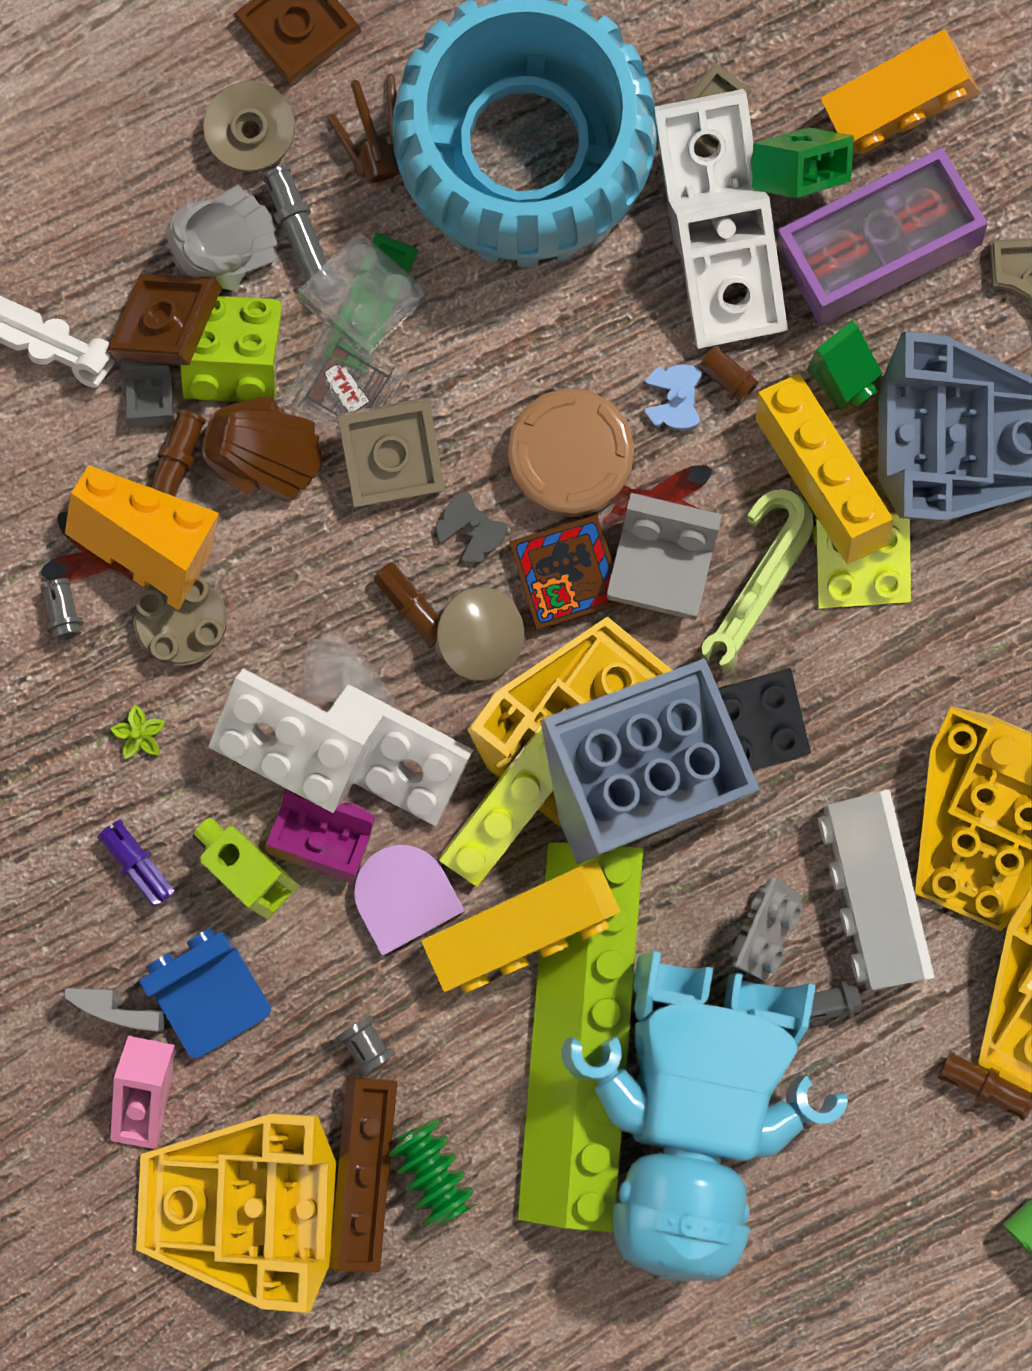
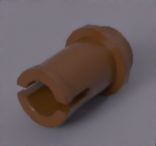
M719 346L712 348L698 367L729 392L727 398L730 400L736 399L740 403L750 396L759 383L753 377L755 372L751 369L746 372L726 355Z

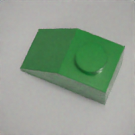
M853 320L815 350L807 367V371L841 411L851 403L858 409L878 392L874 385L883 374L859 327Z

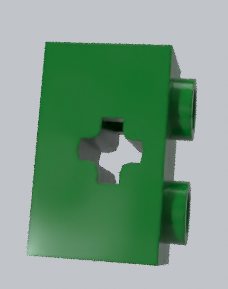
M808 127L754 142L750 162L752 170L751 189L799 198L851 182L854 136Z

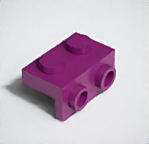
M285 789L282 806L267 840L265 853L354 883L372 835L375 816L353 803H340L334 813Z

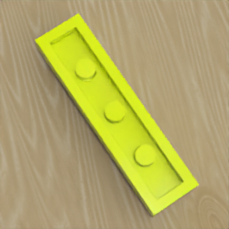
M541 725L441 853L440 862L476 887L479 886L553 791Z

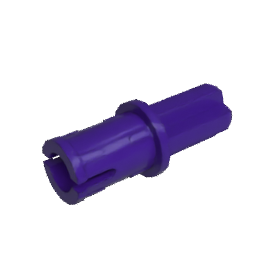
M121 819L113 822L112 825L114 827H106L97 836V839L103 843L122 868L120 871L121 876H128L152 907L162 905L174 894L172 886L151 861L152 853L150 850L144 851L124 826V822Z

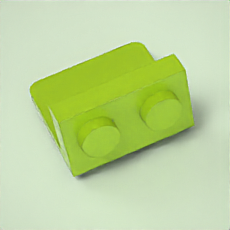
M218 296L190 365H180L183 398L243 402L250 399L273 396L276 401L275 357L282 316L281 302L276 299Z

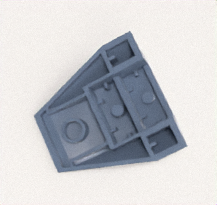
M908 331L901 333L879 386L878 480L899 518L943 522L1032 496L1031 376L948 336Z

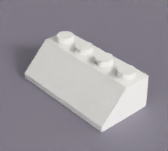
M890 789L824 806L825 816L818 817V823L824 844H832L836 862L829 863V870L834 889H842L846 908L840 909V917L845 935H853L858 954L851 955V963L857 983L864 981L866 990H876L935 978Z

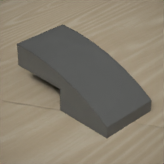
M122 360L126 379V419L129 428L173 425L175 423L172 364Z

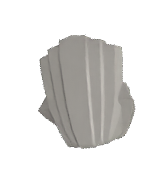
M239 185L229 189L213 201L203 199L197 203L190 202L183 205L173 216L165 231L170 252L173 256L172 259L182 276L215 278L223 289L235 291L245 273L277 260L275 249L279 247L276 239L278 231L274 218L264 205H259L253 195H246Z

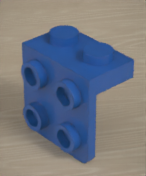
M211 928L189 940L187 945L190 950L176 959H173L171 953H168L147 965L145 968L149 975L139 980L147 996L156 998L185 1050L192 1058L204 1056L264 1020L271 1013V1005L228 932L221 931L215 935Z

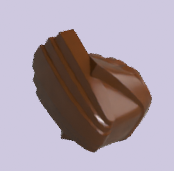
M272 396L250 399L217 410L211 416L204 435L202 459L214 475L242 492L249 494L262 490L282 501L288 502L295 500L299 491L306 490L310 479L316 477L321 466L322 451L318 449L319 435L315 434V422L300 416L281 412Z

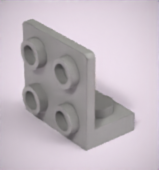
M631 493L606 595L607 599L691 620L697 619L722 514Z

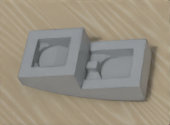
M65 988V998L95 1017L139 1030H164L165 1014L163 1011L119 1009L120 990Z

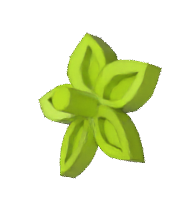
M137 704L129 712V724L119 723L110 728L117 737L127 739L123 747L124 760L135 756L140 747L149 754L160 755L159 745L152 736L157 735L163 730L166 721L161 719L146 720L144 711Z

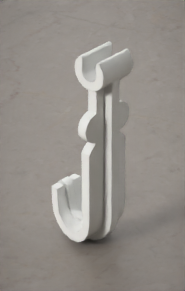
M0 296L1 344L16 351L28 349V357L36 364L44 365L57 360L72 367L73 374L84 385L92 388H97L116 362L110 358L111 355L107 352L109 342L100 338L92 339L89 344L69 336V326L65 321L50 319L43 324L39 313Z

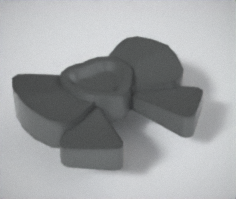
M462 492L453 498L446 507L444 513L445 520L436 522L440 542H445L462 528L466 535L473 536L462 557L464 562H482L484 560V553H490L497 549L506 538L508 526L505 523L490 520L477 509L472 496L468 492Z

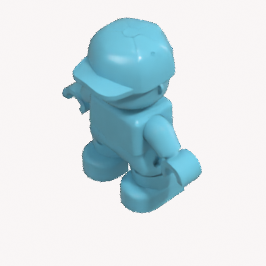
M653 951L638 956L633 982V990L637 995L634 1009L637 1020L640 1021L636 1022L635 1028L636 1055L641 1074L638 1075V1084L625 1069L617 1070L621 1059V1045L617 1037L609 1038L601 1043L603 1057L595 1067L589 1066L584 1061L581 1050L582 1043L573 1037L567 1038L561 1048L562 1061L565 1068L573 1076L580 1079H595L598 1085L594 1090L611 1123L623 1131L632 1133L635 1140L641 1144L664 1148L663 1154H649L640 1157L631 1165L626 1181L620 1189L619 1196L622 1203H614V1239L621 1257L632 1266L658 1275L661 1278L682 1282L712 1281L727 1276L739 1262L751 1229L750 1227L743 1226L749 1218V1206L746 1203V1185L742 1177L733 1169L720 1165L721 1159L749 1161L753 1158L775 1156L803 1130L802 1123L829 1124L836 1121L844 1113L848 1101L845 1092L826 1095L822 1108L817 1112L810 1107L807 1101L808 1089L813 1084L807 1076H797L788 1087L786 1102L780 1101L768 1107L771 1094L797 1053V1045L808 1029L816 985L804 984L794 987L767 986L742 980L743 974L734 973L728 976L724 1008L704 1005L709 996L713 968L693 969L659 963L661 952Z

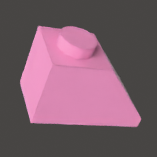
M128 1036L114 1076L110 1141L157 1149L172 1080L173 1044Z

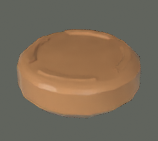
M565 388L541 395L522 410L510 432L507 459L513 482L528 502L549 514L578 517L598 512L619 496L631 476L635 446L629 423L613 403L592 391Z

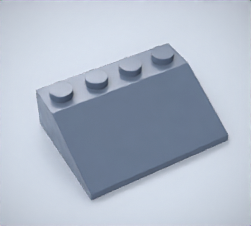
M705 658L540 720L559 821L577 864L760 790Z

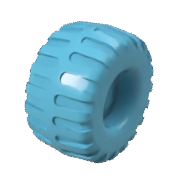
M467 0L455 7L454 18L446 24L442 19L437 20L425 33L421 49H414L407 60L393 112L392 136L398 169L409 194L431 226H436L441 230L446 240L461 250H464L465 247L470 248L478 253L480 259L499 264L500 258L517 260L518 267L538 266V260L555 257L556 263L575 257L578 249L588 244L590 247H594L605 239L611 229L626 217L645 186L652 168L657 144V125L650 81L646 78L642 59L634 45H626L624 43L621 29L608 16L604 15L599 21L592 17L589 4L583 0H568L567 4L555 0H491V2L477 6L475 0ZM533 93L555 101L569 113L578 131L579 148L573 165L558 181L540 190L515 191L497 185L480 170L471 152L470 138L478 117L490 104L510 94Z

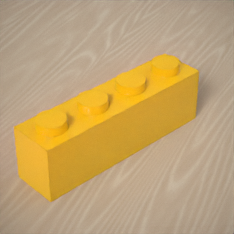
M800 373L759 391L756 422L845 563L848 565L888 546L893 517Z
M595 860L421 940L443 991L447 992L461 986L465 994L489 983L486 975L488 972L500 968L502 975L505 976L529 965L526 955L539 950L542 957L545 958L569 947L565 937L580 932L584 940L608 929L609 926L606 919L621 911L598 861Z

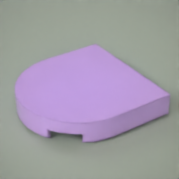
M395 845L384 848L373 854L358 873L355 883L357 909L382 956L465 912L440 864L430 854L417 847Z

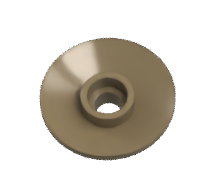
M255 81L238 82L221 90L210 102L204 117V136L212 154L224 165L243 172L261 171L280 161L290 149L295 135V119L290 104L275 88ZM249 125H255L259 128V133L254 138H247L243 135V130Z

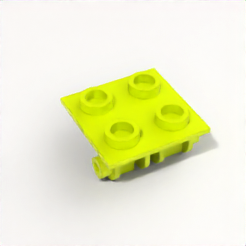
M892 513L893 524L888 546L848 565L820 521L816 519V526H813L814 545H817L818 608L911 602L910 519L899 518L897 513Z

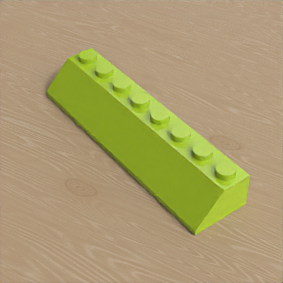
M548 842L545 882L597 860L621 912L607 918L606 921L609 928L583 940L580 932H576L565 937L569 947L545 958L542 957L539 951L518 1220L565 1229L614 1233L613 1213L617 1195L622 1130L611 1123L594 1088L598 1085L595 1079H580L573 1076L564 1066L561 1048L567 1038H575L582 1043L581 1050L584 1061L589 1066L595 1067L603 1057L601 1043L609 1038L617 1037L621 1045V1059L617 1070H626L643 848L621 846L577 864L569 843Z

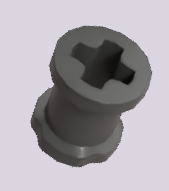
M371 1015L335 1037L339 1043H345L359 1065L357 1072L360 1077L396 1055L392 1048H386L372 1026L374 1019Z

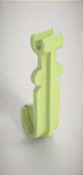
M779 489L764 494L747 515L748 523L756 527L764 516L773 509L783 508L789 513L787 522L717 632L708 636L703 643L702 654L707 664H709L716 651H726V654L719 662L722 674L730 672L736 666L737 653L811 537L814 529L813 513L808 503L792 491Z

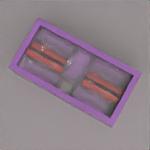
M941 147L778 229L777 252L819 326H822L981 246L988 223L945 150Z

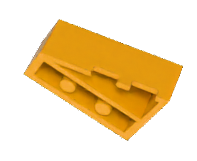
M943 29L820 99L837 133L854 136L853 153L859 151L860 154H865L881 146L885 142V138L900 131H908L920 125L926 119L981 93L957 45L946 30Z
M88 465L71 492L65 534L107 563L111 564L117 561L134 573L133 580L143 587L151 584L167 595V603L179 611L211 554L219 513Z

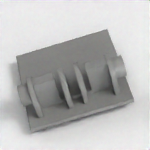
M774 877L771 881L767 880L764 888L759 886L751 909L758 911V913L755 915L748 912L747 917L754 920L751 928L742 926L741 930L749 934L747 937L739 934L730 956L734 957L731 966L767 982L770 973H775L783 960L784 948L782 945L788 931L793 930L801 918L803 910L801 900L803 896Z

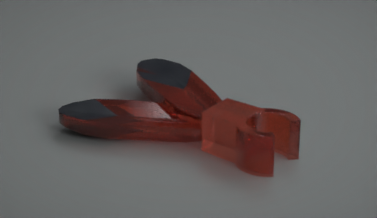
M693 465L672 475L651 490L631 489L624 485L620 493L627 495L628 498H630L631 493L697 508L680 499L703 487L711 477L712 469L706 465ZM615 506L611 512L615 515L623 516L626 515L627 507L619 508Z
M68 512L59 513L57 521L61 532L82 553L65 555L50 560L41 569L43 577L49 580L66 578L71 581L109 570L126 576L131 582L137 583L133 580V575L130 574V570L117 561L111 564L107 563L66 535L65 529Z

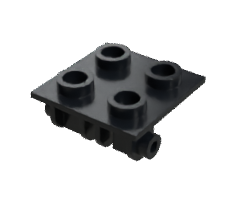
M790 667L718 688L751 770L811 754Z

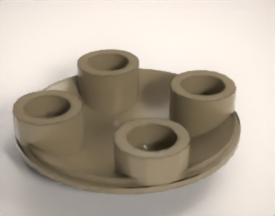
M197 577L179 611L167 603V595L152 585L138 596L134 613L135 633L144 650L156 660L174 666L191 665L210 656L220 645L227 627L226 608L219 593L202 577Z
M477 587L458 591L446 605L439 619L435 643L437 655L455 673L464 678L482 681L500 676L514 664L522 649L524 626L519 610L506 595L491 588Z

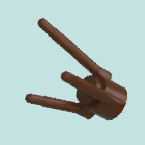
M392 73L386 76L390 144H388L385 137H377L368 105L358 80H353L351 87L368 140L360 145L361 154L356 149L336 115L330 114L328 116L329 123L353 162L357 177L365 175L366 181L369 184L383 182L400 174L394 154L392 136L393 112L397 97L395 76Z

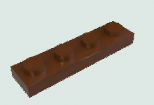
M347 1077L329 1269L339 1272H380L390 1169L389 1152L392 1147L398 1081Z

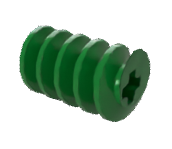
M438 1118L425 1122L392 1139L397 1140L398 1144L389 1152L390 1158H406L404 1164L397 1170L399 1176L413 1174L415 1177L405 1188L406 1192L422 1191L423 1196L414 1205L415 1210L430 1209L432 1212L422 1222L424 1228L445 1223L477 1205L464 1204L474 1193L472 1187H456L466 1175L464 1170L448 1171L447 1169L456 1160V1154L454 1152H439L448 1142V1137L446 1135H431L440 1124Z

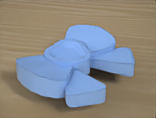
M681 364L669 367L665 371L662 367H657L646 379V383L649 386L670 390L667 395L670 403L645 409L646 415L656 427L665 423L667 427L674 430L687 431L700 425V417L694 408V389L702 378V372L699 368Z

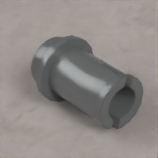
M66 578L51 580L53 586H50L49 582L43 583L40 589L43 592L50 621L46 626L47 632L53 634L54 640H67L81 634L80 626L84 622L82 617H77L70 589V580Z
M842 981L841 987L815 992L809 1024L846 1014L849 1015V1018H855V1012L863 1011L857 984L847 985L846 981Z

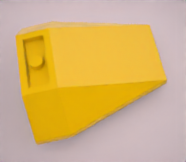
M950 706L930 747L915 894L1001 932L1008 925L1010 918L1032 884V733L989 714Z

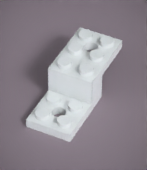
M744 89L656 106L654 113L657 125V141L672 237L682 257L694 340L697 348L788 331L770 199L766 192L751 189L752 170L750 162L754 142L747 93ZM704 134L716 136L718 138V147L712 155L700 157L695 154L694 144L700 136ZM738 282L747 286L746 296L741 302L729 304L723 300V292L728 285Z
M244 668L234 680L208 746L214 751L334 813L354 783L434 826H437L473 753V749L350 684L346 686L327 713ZM258 723H265L275 730L276 737L265 735L260 730ZM403 760L415 761L421 766L423 773L411 772L404 765Z

